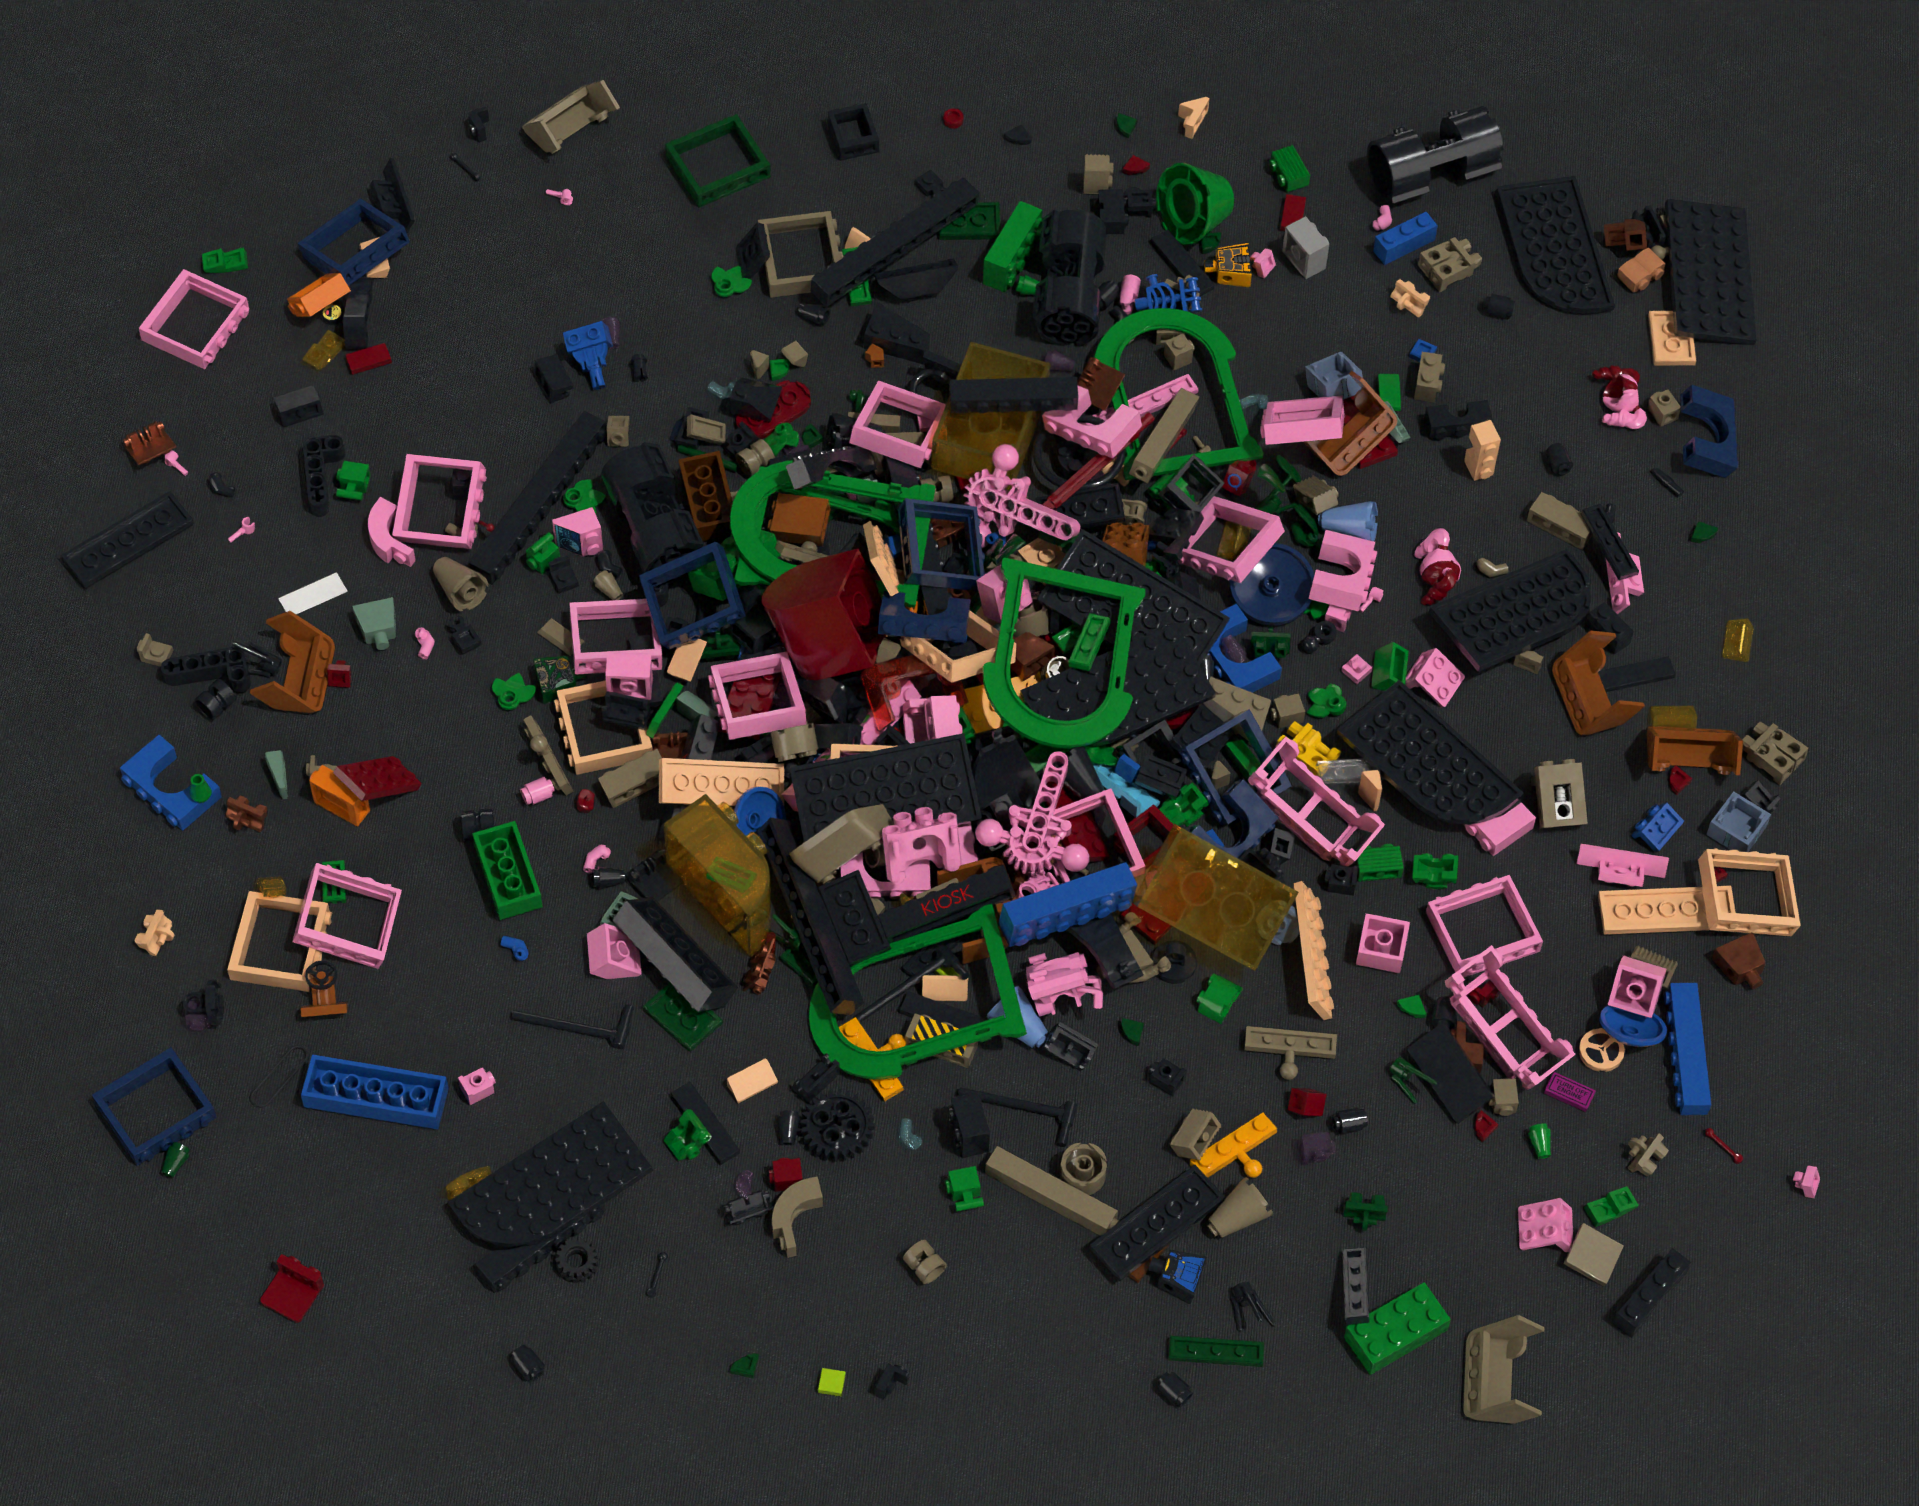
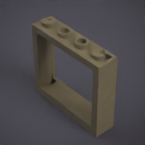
M831 211L758 220V223L764 224L770 250V257L764 263L770 298L810 293L811 279L814 275L777 279L769 234L827 227L833 262L843 258L842 251H838L840 238L839 235H835L837 222L836 219H832Z

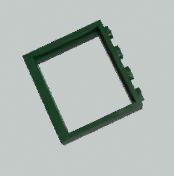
M737 114L726 117L714 124H709L700 130L690 132L681 138L671 140L665 144L666 158L699 208L771 177L770 163ZM736 131L757 163L699 187L679 154Z

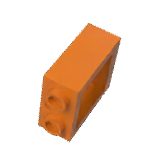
M327 273L287 298L289 302L288 307L292 314L297 317H309L351 290L341 273Z
M322 765L318 771L316 770L312 773L309 780L314 803L358 827L370 812L369 801H361L333 773V770Z

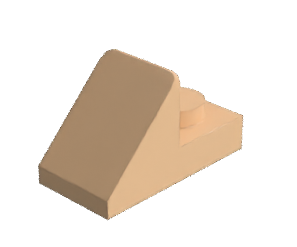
M1208 97L1191 100L1179 105L1178 116L1185 119L1183 124L1185 137L1192 139L1208 112Z

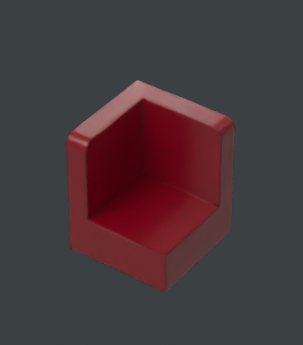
M1292 1088L1288 1110L1301 1115L1322 1116L1327 1094L1309 1088Z

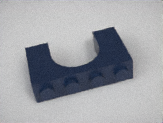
M1691 385L1680 394L1681 412L1705 421L1714 431L1717 443L1693 437L1683 446V464L1726 478L1738 468L1734 399Z
M884 591L879 613L878 634L965 642L969 621L970 599L949 597L947 609L944 612L935 615H922L905 608L906 593L899 592L890 596L888 591Z
M1244 779L1236 781L1221 796L1238 814L1242 823L1241 836L1234 846L1226 848L1218 845L1200 825L1192 826L1177 841L1212 880L1222 878L1249 847L1251 849L1255 848L1261 841L1259 838L1264 833H1269L1276 826L1274 822L1279 818Z

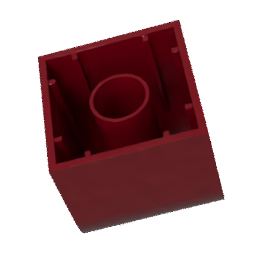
M858 548L800 564L775 579L763 593L762 604L799 675L804 679L821 680L873 667L879 646L887 636L885 634H878L879 613L883 596ZM871 612L875 619L873 625L867 626L864 630L856 631L855 628L869 623Z

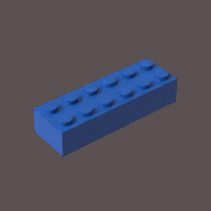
M1127 862L1003 903L998 925L1009 947L1014 945L1021 946L1029 940L1035 938L1042 939L1052 932H1063L1070 926L1076 924L1083 925L1097 917L1104 918L1117 910H1127L1132 906L1137 883Z
M312 1055L301 1097L306 1108L438 1129L449 1088L447 1077Z

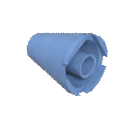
M1368 501L1328 509L1319 514L1318 525L1322 526L1323 531L1329 530L1375 541L1377 533L1375 516H1378L1376 502Z
M1016 986L1015 990L1027 1031L1026 1035L1017 1039L1031 1048L1034 1046L1039 1048L1045 1043L1048 1031L1023 990ZM1001 1000L987 1014L986 1017L988 1019L1002 1015L1006 1018Z

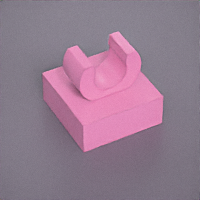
M1265 248L1261 253L1254 252L1250 257L1251 260H1254L1252 267L1256 269L1259 277L1265 278L1276 266L1272 250Z
M1356 654L1342 666L1341 671L1354 683L1358 684L1372 672V667Z
M1807 1166L1806 1173L1795 1172L1793 1181H1796L1795 1187L1803 1189L1805 1197L1815 1198L1820 1176L1817 1167Z

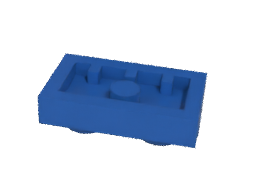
M1667 802L1652 806L1647 812L1649 815L1635 825L1634 828L1636 830L1631 835L1634 839L1641 837L1654 852L1659 851L1684 822Z

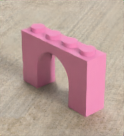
M1078 386V410H1051L1044 412L1042 415L1045 430L1049 433L1059 435L1068 441L1078 443L1084 448L1092 449L1110 458H1114L1142 426L1140 412L1124 404L1104 423L1094 426L1078 423L1079 417L1091 405L1088 389Z
M1325 530L1318 559L1344 565L1351 569L1354 574L1341 576L1316 570L1309 599L1359 611L1361 603H1366L1368 591L1364 590L1369 589L1371 581L1369 577L1372 576L1377 551H1374L1375 542Z
M1520 803L1500 817L1481 823L1463 825L1470 835L1478 839L1485 851H1489L1495 856L1532 830L1536 817Z
M916 839L913 842V848L921 849V843L925 842V840ZM863 852L839 868L840 877L859 870L871 898L880 899L881 896H890V899H902L903 896H912L913 899H917V894L931 889L930 860L928 859L918 860L910 864L905 871L906 878L900 884L873 879L864 868Z

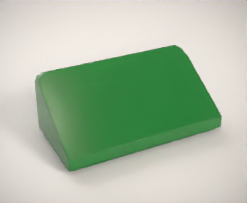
M1243 740L1226 743L1224 752L1249 783L1248 778L1259 768L1261 763Z

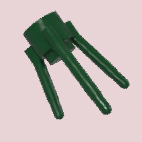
M772 914V918L788 933L787 938L789 941L764 926L761 927L762 931L789 946L793 951L805 949L797 928L791 930L777 915Z
M1401 1057L1397 1058L1390 1068V1072L1394 1074L1392 1080L1398 1083L1413 1103H1417V1100L1402 1082V1079L1408 1080L1412 1074H1415L1433 1085L1437 1084L1436 1080L1427 1076L1422 1070L1414 1067Z

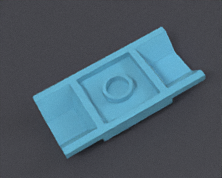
M1092 762L1102 785L1107 789L1111 788L1115 798H1121L1120 805L1134 817L1139 816L1152 805L1157 807L1160 804V801L1144 788L1136 785L1135 782L1130 784L1114 772L1115 765Z

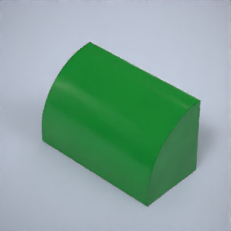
M1395 642L1375 650L1371 687L1386 691L1398 680L1405 684L1409 651Z

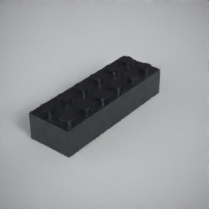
M654 897L626 900L614 917L613 921L618 926V929L630 938L633 945L644 953L647 960L658 968L661 975L672 983L675 990L686 998L694 1010L700 1012L725 1007L738 989V986Z

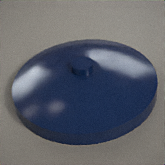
M1274 543L1241 583L1229 581L1230 594L1234 604H1237L1243 614L1252 621L1264 625L1287 624L1299 618L1310 606L1312 600L1309 599L1314 572L1307 559L1297 550L1287 545Z

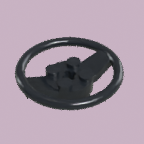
M1082 414L1077 422L1099 425L1104 423L1105 420L1092 415ZM1044 427L1034 442V463L1040 474L1047 481L1060 487L1066 481L1053 475L1046 468L1042 460V444L1050 434ZM1054 434L1059 448L1058 469L1060 474L1067 480L1098 454V452L1092 449L1084 448L1078 443L1068 441ZM1125 449L1116 457V461L1110 471L1104 474L1101 470L1079 490L1107 485L1121 470L1125 460Z

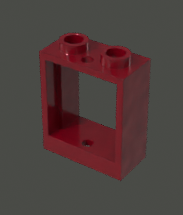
M1155 805L1149 807L1127 824L1132 836L1150 824L1167 841L1143 860L1146 866L1145 870L1171 850L1177 849L1180 846L1177 841L1183 836L1180 830ZM1114 833L1113 847L1115 851L1120 855L1123 854L1128 860L1129 865L1132 866L1118 833Z

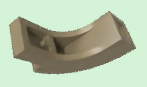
M818 1176L804 1179L791 1185L781 1194L774 1206L772 1214L773 1239L779 1238L781 1250H786L787 1258L797 1256L796 1243L791 1227L794 1219L803 1211L823 1207V1197Z

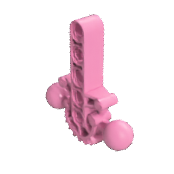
M1002 444L994 450L992 461L996 467L993 474L987 468L983 469L982 473L976 472L974 474L975 477L969 479L970 484L965 486L969 492L964 493L963 496L968 498L969 501H966L964 505L977 507L978 518L981 519L979 529L983 537L982 549L989 545L986 541V536L992 533L989 528L990 521H994L997 524L996 526L999 528L1001 536L1012 534L1018 521L1061 540L1071 539L1080 532V524L1074 518L1026 498L1031 484L1029 477L1013 478L1010 480L1006 476L1007 471L1015 468L1019 462V454L1012 445ZM1008 485H1012V489L1010 491L1006 490ZM990 492L995 495L994 502L989 498ZM1009 500H1011L1014 504L1013 510L1010 509L1008 506ZM1028 508L1033 512L1032 518L1027 515ZM1047 516L1052 520L1051 526L1046 523ZM1066 524L1071 528L1070 534L1065 531Z
M1057 751L1050 755L1033 809L1021 808L1016 805L1009 808V819L1012 825L1010 832L1003 830L1001 824L994 819H985L976 827V838L985 847H993L998 843L1009 845V848L1003 852L1004 857H1009L1007 860L1009 865L1015 863V871L1022 867L1023 874H1026L1027 870H1031V875H1035V870H1039V873L1042 874L1044 873V867L1048 870L1052 869L1050 863L1052 858L1061 860L1065 868L1071 872L1081 871L1089 863V853L1082 845L1071 844L1066 848L1058 846L1060 840L1071 834L1072 826L1070 821L1053 816L1068 770V758L1064 753ZM1058 761L1063 763L1064 765L1060 768H1056L1052 764ZM1052 781L1055 782L1057 786L1054 788H1049L1046 784ZM1045 801L1049 802L1051 806L1043 808L1039 804ZM1035 822H1042L1044 827L1036 828L1033 824ZM1018 825L1024 827L1026 829L1025 832L1022 829H1020ZM1047 835H1056L1055 838H1054V837L1046 838ZM1035 842L1038 844V847L1031 849L1027 847V844Z

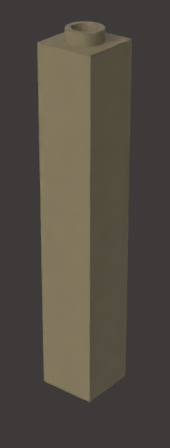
M1183 388L1179 390L1134 459L1130 475L1146 483L1150 481L1193 414L1199 396Z
M998 1146L986 1163L985 1174L1100 1236L1119 1223V1220H1117L1118 1210Z

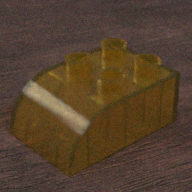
M970 342L956 380L1046 378L1050 375L1051 363ZM949 396L932 440V469L965 479L975 477L974 474L976 472L982 473V470L986 468L993 474L996 466L992 461V454L999 445L1008 444L1017 450L1019 462L1015 468L1007 471L1006 476L1010 480L1017 478L1041 411L951 413ZM1008 485L1006 490L1010 491L1012 489V485Z
M704 794L664 823L667 866L676 872L683 881V885L728 933L745 919L747 929L745 930L744 926H741L737 932L730 934L745 952L752 957L754 952L759 951L765 943L771 928L770 873L768 863L764 857L767 849L757 834L750 832L744 835L736 826L739 823L738 818L726 802L716 805L707 794ZM708 873L716 882L707 879L706 874Z
M1174 824L1136 892L1132 903L1256 971L1299 892Z

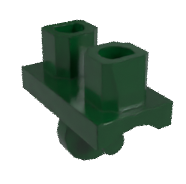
M1269 627L1268 632H1252L1251 652H1254L1255 657H1261L1271 652L1275 653L1277 658H1285L1290 652V633H1273V627Z
M716 631V636L700 638L707 642L701 659L705 658L707 662L714 661L717 657L725 656L727 659H736L737 655H740L739 642L730 634L720 635V631Z
M1351 1192L1349 1200L1346 1201L1344 1217L1354 1218L1353 1223L1362 1224V1231H1367L1368 1225H1377V1221L1386 1220L1388 1206L1385 1205L1383 1195H1372L1371 1204L1362 1203L1363 1194Z

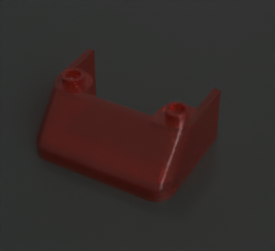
M914 655L876 663L873 667L864 669L861 674L879 731L884 730L896 721L889 700L896 699L901 694V681L936 673L938 680L942 683L945 695H956V701L959 703L960 708L969 703L962 681L958 680L951 683Z

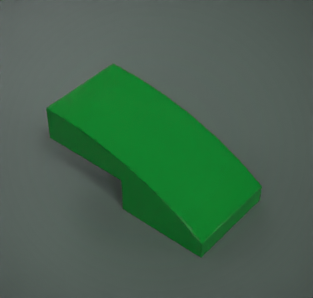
M244 247L225 253L220 248L202 254L203 269L207 273L233 272L248 268L247 253Z
M1378 374L1379 397L1384 402L1388 401L1394 411H1401L1399 374Z
M1628 1186L1609 1192L1604 1198L1587 1203L1584 1210L1593 1225L1597 1227L1625 1215L1639 1205Z

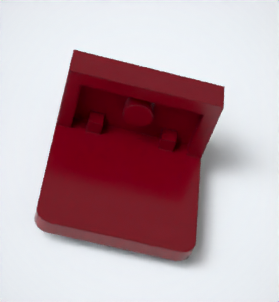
M281 1254L276 1261L279 1272L260 1300L261 1304L298 1323L303 1319L323 1289L324 1283L321 1272L312 1266L306 1267L293 1256L286 1257Z

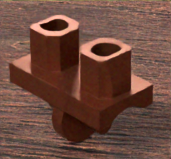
M241 795L237 799L230 797L227 800L226 817L234 821L233 828L240 830L244 825L259 832L263 830L264 819L267 816L266 806L261 804L255 808L249 806V800Z

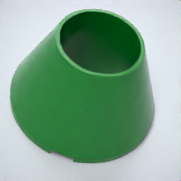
M1175 163L1163 171L1158 181L1156 191L1157 211H1161L1164 220L1162 226L1165 231L1168 229L1180 244H1194L1230 216L1234 207V194L1230 183L1223 176L1187 163Z

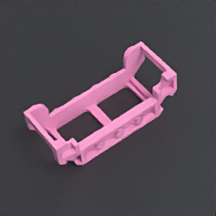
M1284 737L1259 768L1248 778L1249 784L1256 786L1258 796L1279 817L1278 820L1323 860L1330 861L1333 857L1340 861L1341 866L1349 867L1356 861L1385 824L1377 814L1364 813L1360 816L1354 807L1346 804L1336 791L1329 789L1319 776L1311 773L1303 762L1296 759L1299 754L1297 743ZM1279 752L1282 760L1281 764L1270 778L1267 779L1268 773L1264 770V767ZM1285 770L1290 771L1313 792V796L1299 813L1270 789ZM1320 801L1325 802L1348 823L1347 828L1334 844L1329 842L1305 820ZM1356 829L1371 832L1372 834L1357 852L1352 848L1345 849L1343 847V844Z
M1491 945L1446 979L1445 985L1454 993L1450 998L1451 1005L1466 1022L1481 1044H1484V1048L1504 1074L1510 1079L1518 1077L1522 1082V1086L1529 1090L1572 1058L1575 1053L1573 1052L1572 1045L1567 1040L1558 1038L1554 1041L1551 1038L1550 1031L1540 1024L1536 1013L1527 1007L1522 995L1510 985L1507 975L1500 972L1499 968L1503 965V956ZM1483 957L1485 964L1484 973L1467 986H1464L1463 981L1465 979L1461 973ZM1487 979L1494 983L1511 1006V1010L1491 1026L1488 1025L1466 996ZM1515 1018H1520L1541 1045L1537 1052L1520 1065L1496 1035L1498 1031ZM1547 1053H1551L1561 1059V1061L1540 1077L1536 1071L1531 1072L1528 1069Z

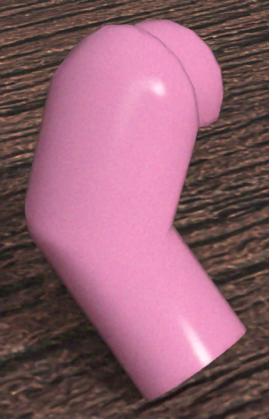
M1388 205L1380 207L1381 216L1372 223L1376 231L1384 230L1392 223V216Z
M421 627L415 631V636L421 644L418 656L422 659H428L435 641L430 632Z
M603 844L595 847L587 854L583 871L592 873L597 860L600 857L607 859L610 856L611 850Z

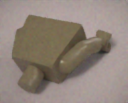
M1129 912L1124 918L1126 922L1121 924L1119 930L1144 976L1129 983L1143 982L1159 974V971H1169L1171 964L1169 959L1164 956L1153 966L1154 962L1132 930H1130L1132 926L1139 924L1141 919L1135 913ZM1100 966L1096 968L1098 975L1101 979H1105L1104 973Z

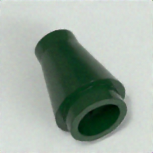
M173 1142L172 1146L168 1147L161 1173L174 1178L175 1174L189 1158L188 1153L190 1149L180 1143Z

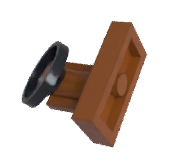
M316 961L309 965L305 972L307 984L312 988L313 1005L302 1006L301 1017L347 1013L348 1002L336 1003L334 985L337 980L336 967L328 961ZM318 965H327L331 967L328 970H311L312 968ZM308 974H311L313 977H315L311 978V982L308 979Z

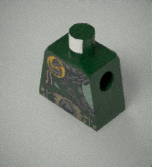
M568 656L534 659L535 672L544 704L557 700L558 690L576 687L575 680L587 678L586 674H575V668L571 667Z

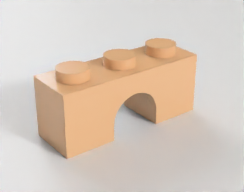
M1491 420L1471 425L1469 439L1473 447L1466 449L1464 462L1474 481L1487 479L1494 474L1501 439Z

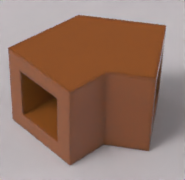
M873 343L865 352V360L871 363V368L884 367L883 349Z

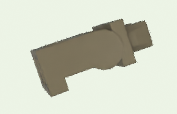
M1454 237L1450 241L1421 252L1418 266L1428 278L1430 277L1429 280L1437 290L1442 292L1446 290L1449 284L1472 276L1474 269L1481 265L1482 257L1479 253L1469 255L1468 252L1471 250L1470 242L1467 239L1458 241Z
M1759 722L1752 732L1758 739L1754 740L1749 735L1742 739V749L1748 753L1746 759L1774 777L1773 781L1778 785H1781L1792 774V771L1794 772L1806 759L1809 749L1783 730L1778 729V726L1774 723L1769 727Z

